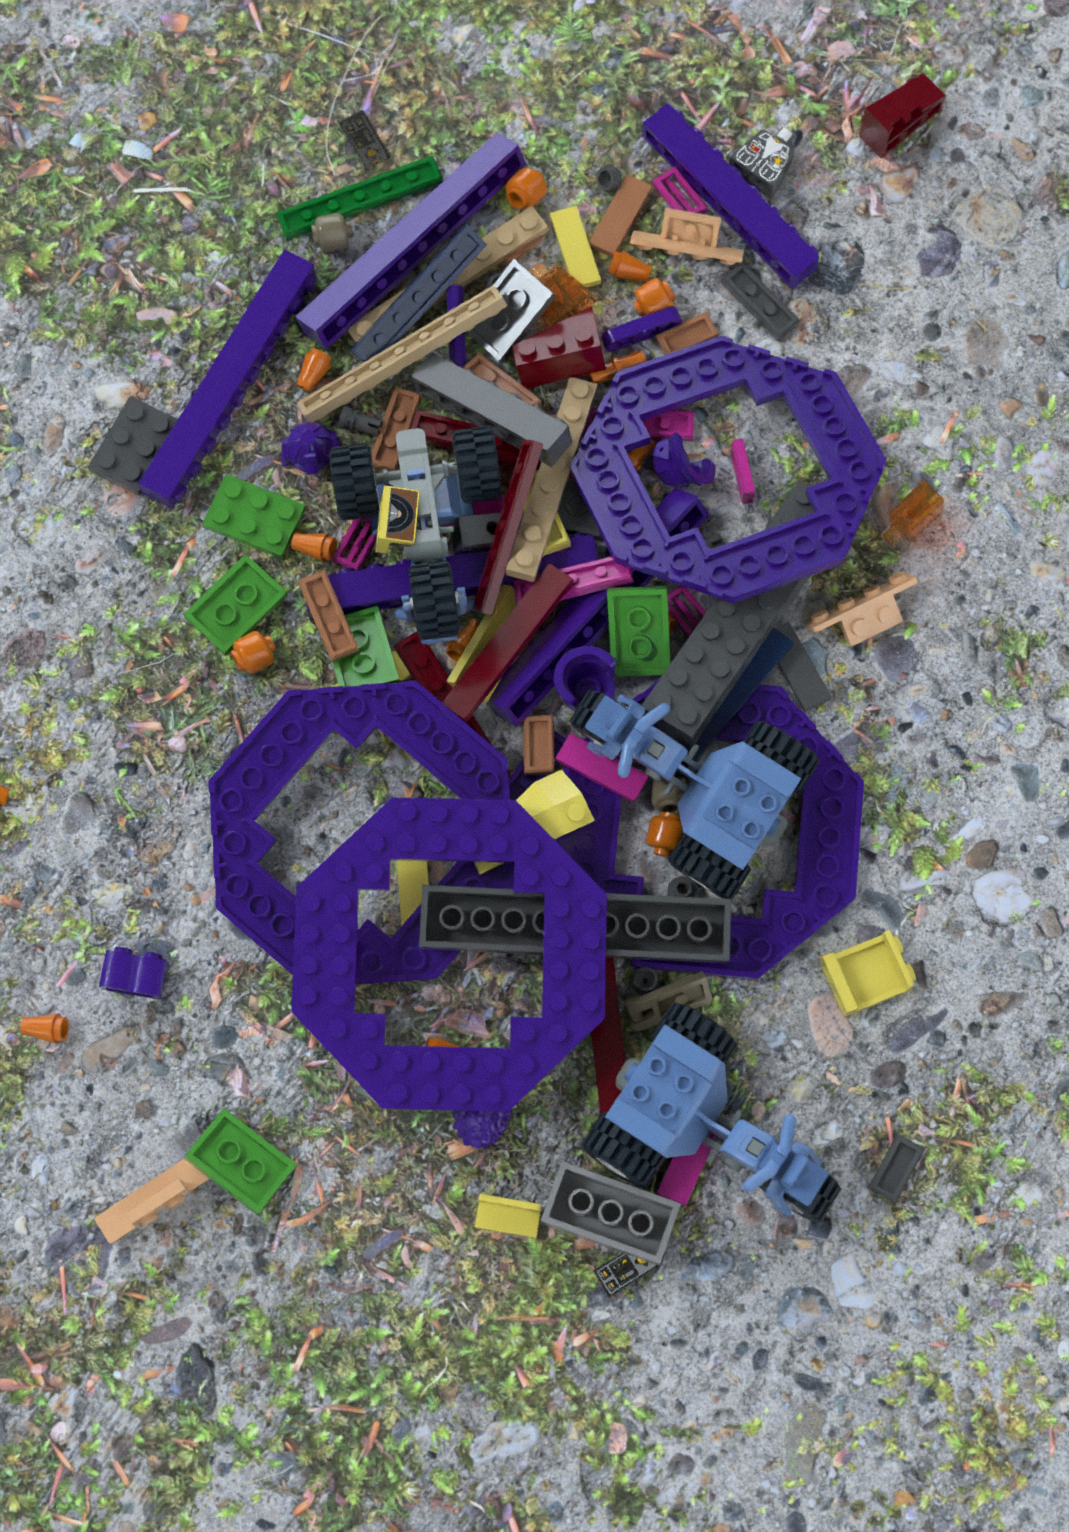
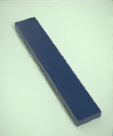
M464 225L352 346L350 351L364 363L397 343L487 244L468 225Z
M774 627L695 745H698L699 749L692 758L695 762H698L793 647L794 642ZM681 762V765H683L684 767H689L687 764Z

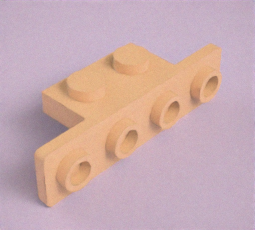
M665 208L661 235L633 231L630 240L631 244H636V247L642 250L659 248L664 249L665 253L671 255H679L682 252L692 254L693 258L699 260H707L708 257L719 259V262L727 265H735L736 262L742 263L744 254L743 249L717 245L721 217Z
M905 572L896 573L889 577L888 582L880 586L872 585L865 588L860 596L842 599L837 603V607L829 611L821 610L811 616L812 619L804 624L807 629L816 633L839 622L847 644L854 646L903 622L893 595L917 584L918 580L915 576Z
M183 1159L96 1216L95 1222L108 1243L113 1244L140 1225L146 1227L159 1218L157 1214L167 1207L171 1210L185 1201L184 1196L210 1179Z

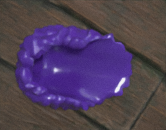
M512 1109L509 1112L452 1111L453 1118L455 1119L452 1128L458 1131L457 1136L463 1139L465 1146L470 1145L477 1149L481 1147L488 1148L490 1144L494 1145L496 1143V1139L500 1137L501 1133L506 1131L507 1122L512 1115Z

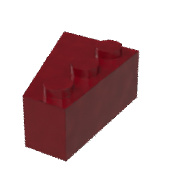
M924 73L916 78H911L901 87L865 108L860 122L859 137L882 159L943 109L946 95Z
M592 306L512 346L521 385L526 389L566 380L570 377L574 378L607 370Z

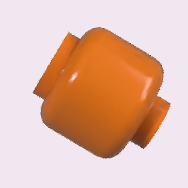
M524 167L518 170L505 186L506 198L516 209L526 210L530 206L535 207L547 193L544 176L532 168Z
M653 278L635 290L637 300L633 302V305L639 315L643 317L668 307H674L673 301L677 298L666 280L661 281L658 278Z
M252 631L234 641L233 650L230 651V654L240 672L246 671L252 675L273 663L274 656L272 652L276 651V647L269 635L263 637L260 632Z
M660 812L659 816L651 818L646 844L654 848L653 854L669 858L684 834L680 815Z

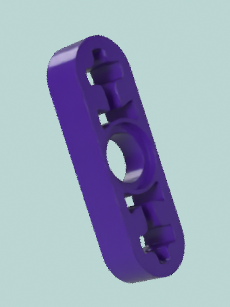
M668 307L608 329L601 335V340L607 352H614L656 337L657 334L677 326L683 321L676 307Z

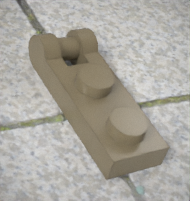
M701 971L642 996L628 997L624 1001L627 1013L631 1014L629 1022L632 1030L642 1031L659 1024L672 1003L684 1004L696 1009L713 1002L707 978ZM649 1008H650V1010H651V1011L648 1012V1013H643V1012H642V1011H644V1010H646V1009H649Z

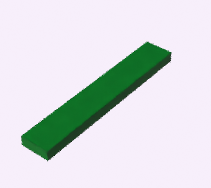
M433 155L276 212V216L286 241L312 232L311 225H315V219L319 216L340 213L345 220L437 186L443 182V178Z

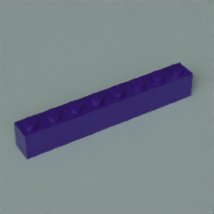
M666 103L643 122L642 137L672 168L676 166L691 187L791 289H794L817 270L820 256L815 246L811 243H806L800 237L796 227L790 223L787 224L781 218L778 209L774 205L768 204L761 197L759 190L754 185H749L743 179L741 172L724 160L718 148L711 147L705 141L699 129L692 128L686 122L685 116L679 109H674L669 103Z

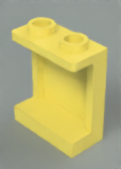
M890 930L883 932L882 935L836 954L832 952L822 956L819 961L843 1017L911 991L914 987L913 981L916 980L913 968L909 963L905 964L901 953H903L902 944L898 936H893Z

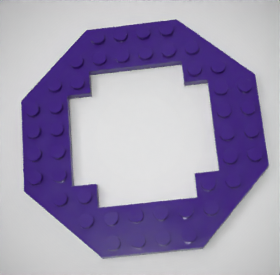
M719 336L617 371L608 393L605 394L597 410V415L592 425L589 426L581 441V447L576 457L574 456L570 463V474L614 562L731 603L742 601L843 564L884 471L887 459L837 372L826 368L824 371L808 367L809 363L788 356L786 359L770 355L771 351L750 344L748 347L733 343L732 338ZM743 385L746 386L756 406L783 397L829 479L806 488L805 495L814 513L709 550L698 527L670 537L627 454L628 451L650 444L651 437L642 421Z
M660 678L646 691L637 695L632 700L642 706ZM760 685L715 741L743 742L754 723L761 721L769 723L789 734L812 750L820 760L819 765L802 790L794 892L765 889L762 918L731 915L729 962L628 959L635 968L649 967L658 971L696 974L702 971L708 976L758 980L855 900L864 780L844 761V757L829 740L827 741L816 729V725L802 709H799L793 703L788 693L781 686ZM586 737L585 739H583L584 741H586V742H588V743L591 741V740L588 739L587 737ZM564 766V773L582 793L595 821L557 838V843L605 893L643 895L644 877L614 874L621 796Z
M416 680L404 681L402 683L362 684L361 686L288 690L208 780L216 909L292 975L296 896L258 864L277 840L255 820L334 731L355 749H358L371 733L378 728L460 799L510 800L507 758ZM457 862L437 886L514 889V863H503L479 874L474 862ZM421 904L392 938L367 919L358 929L356 985L438 979L461 951L420 949Z
M392 797L296 887L291 1012L382 1109L509 1112L605 1019L607 894L516 800ZM391 860L514 863V894H545L542 1017H511L510 1048L385 1045L386 1014L355 1013L359 890L390 891Z

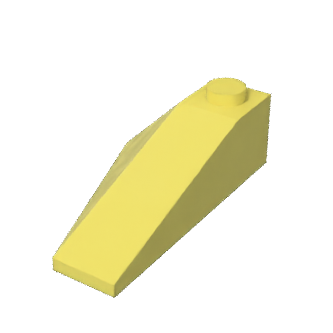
M562 770L534 782L516 800L553 839H557L595 821L582 793ZM474 862L479 874L503 864Z

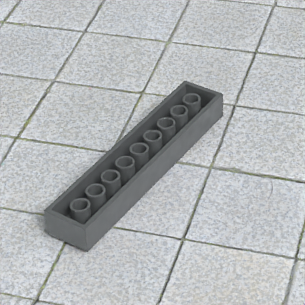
M798 480L764 530L814 513L805 495L806 488L811 486ZM810 576L736 603L716 598L642 704L645 708L643 716L661 703H667L670 706V712L652 726L691 750L773 627L775 628Z
M422 885L419 947L420 949L543 955L545 894H514V889ZM606 893V958L707 963L729 962L731 899Z

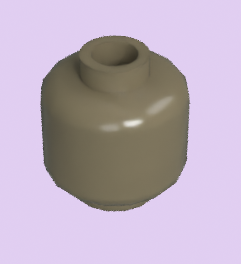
M340 213L319 216L315 219V225H311L315 248L320 247L324 253L346 249L349 245V238L354 237L351 221H345Z
M678 772L674 773L673 776L679 780L682 777L685 778L684 784L687 785L689 782L687 777ZM661 778L660 782L653 779L651 794L653 806L659 812L679 815L677 804L685 792L674 786L670 794L664 796L663 792L670 782L664 778Z

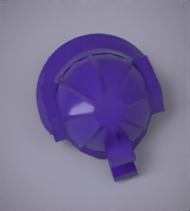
M306 421L291 429L288 437L282 438L281 464L283 467H287L292 462L296 468L307 472V475L319 474V471L324 469L330 462L329 454L331 448L341 447L342 443L337 437L336 431L332 432L325 425Z
M677 432L672 434L671 438L662 437L652 452L655 457L653 460L655 474L665 485L678 488L688 487L689 484L701 486L702 484L712 483L715 478V464L710 459L706 458L690 463L683 447V438Z
M581 646L570 650L561 657L554 670V684L558 695L567 707L574 712L588 690L599 691L613 699L615 696L613 679L617 676L615 671L617 667L616 661L608 652L598 647Z

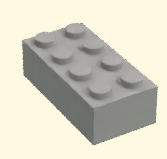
M562 1161L543 1212L541 1224L659 1267L681 1203Z

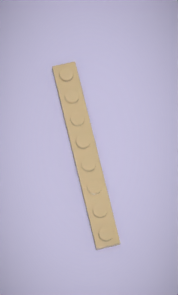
M530 206L481 238L487 246L451 285L465 287L503 262L505 257H510L517 249L534 238L547 233L548 226L534 207ZM404 290L362 316L346 331L354 343L364 335ZM446 290L428 310L447 298Z
M492 285L298 401L297 404L308 422L321 420L328 413L348 404L361 393L372 390L386 378L395 376L413 362L422 360L428 353L438 347L447 345L453 338L463 332H468L485 319L497 315L500 310L507 307V304L497 288Z
M572 377L569 378L557 417L563 419L569 425L573 443L552 467L541 462L506 567L507 576L535 582L570 475V463L573 457L576 456L598 384Z

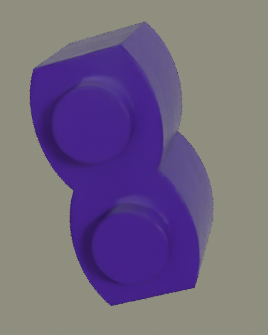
M115 947L114 951L106 950L99 981V987L102 990L151 999H162L169 966L166 960H162L163 955L154 952H145L144 956L133 955V950L125 947Z

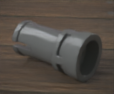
M345 405L340 415L338 428L351 431L355 429L377 437L379 429L369 425L381 427L383 419L359 413V410Z

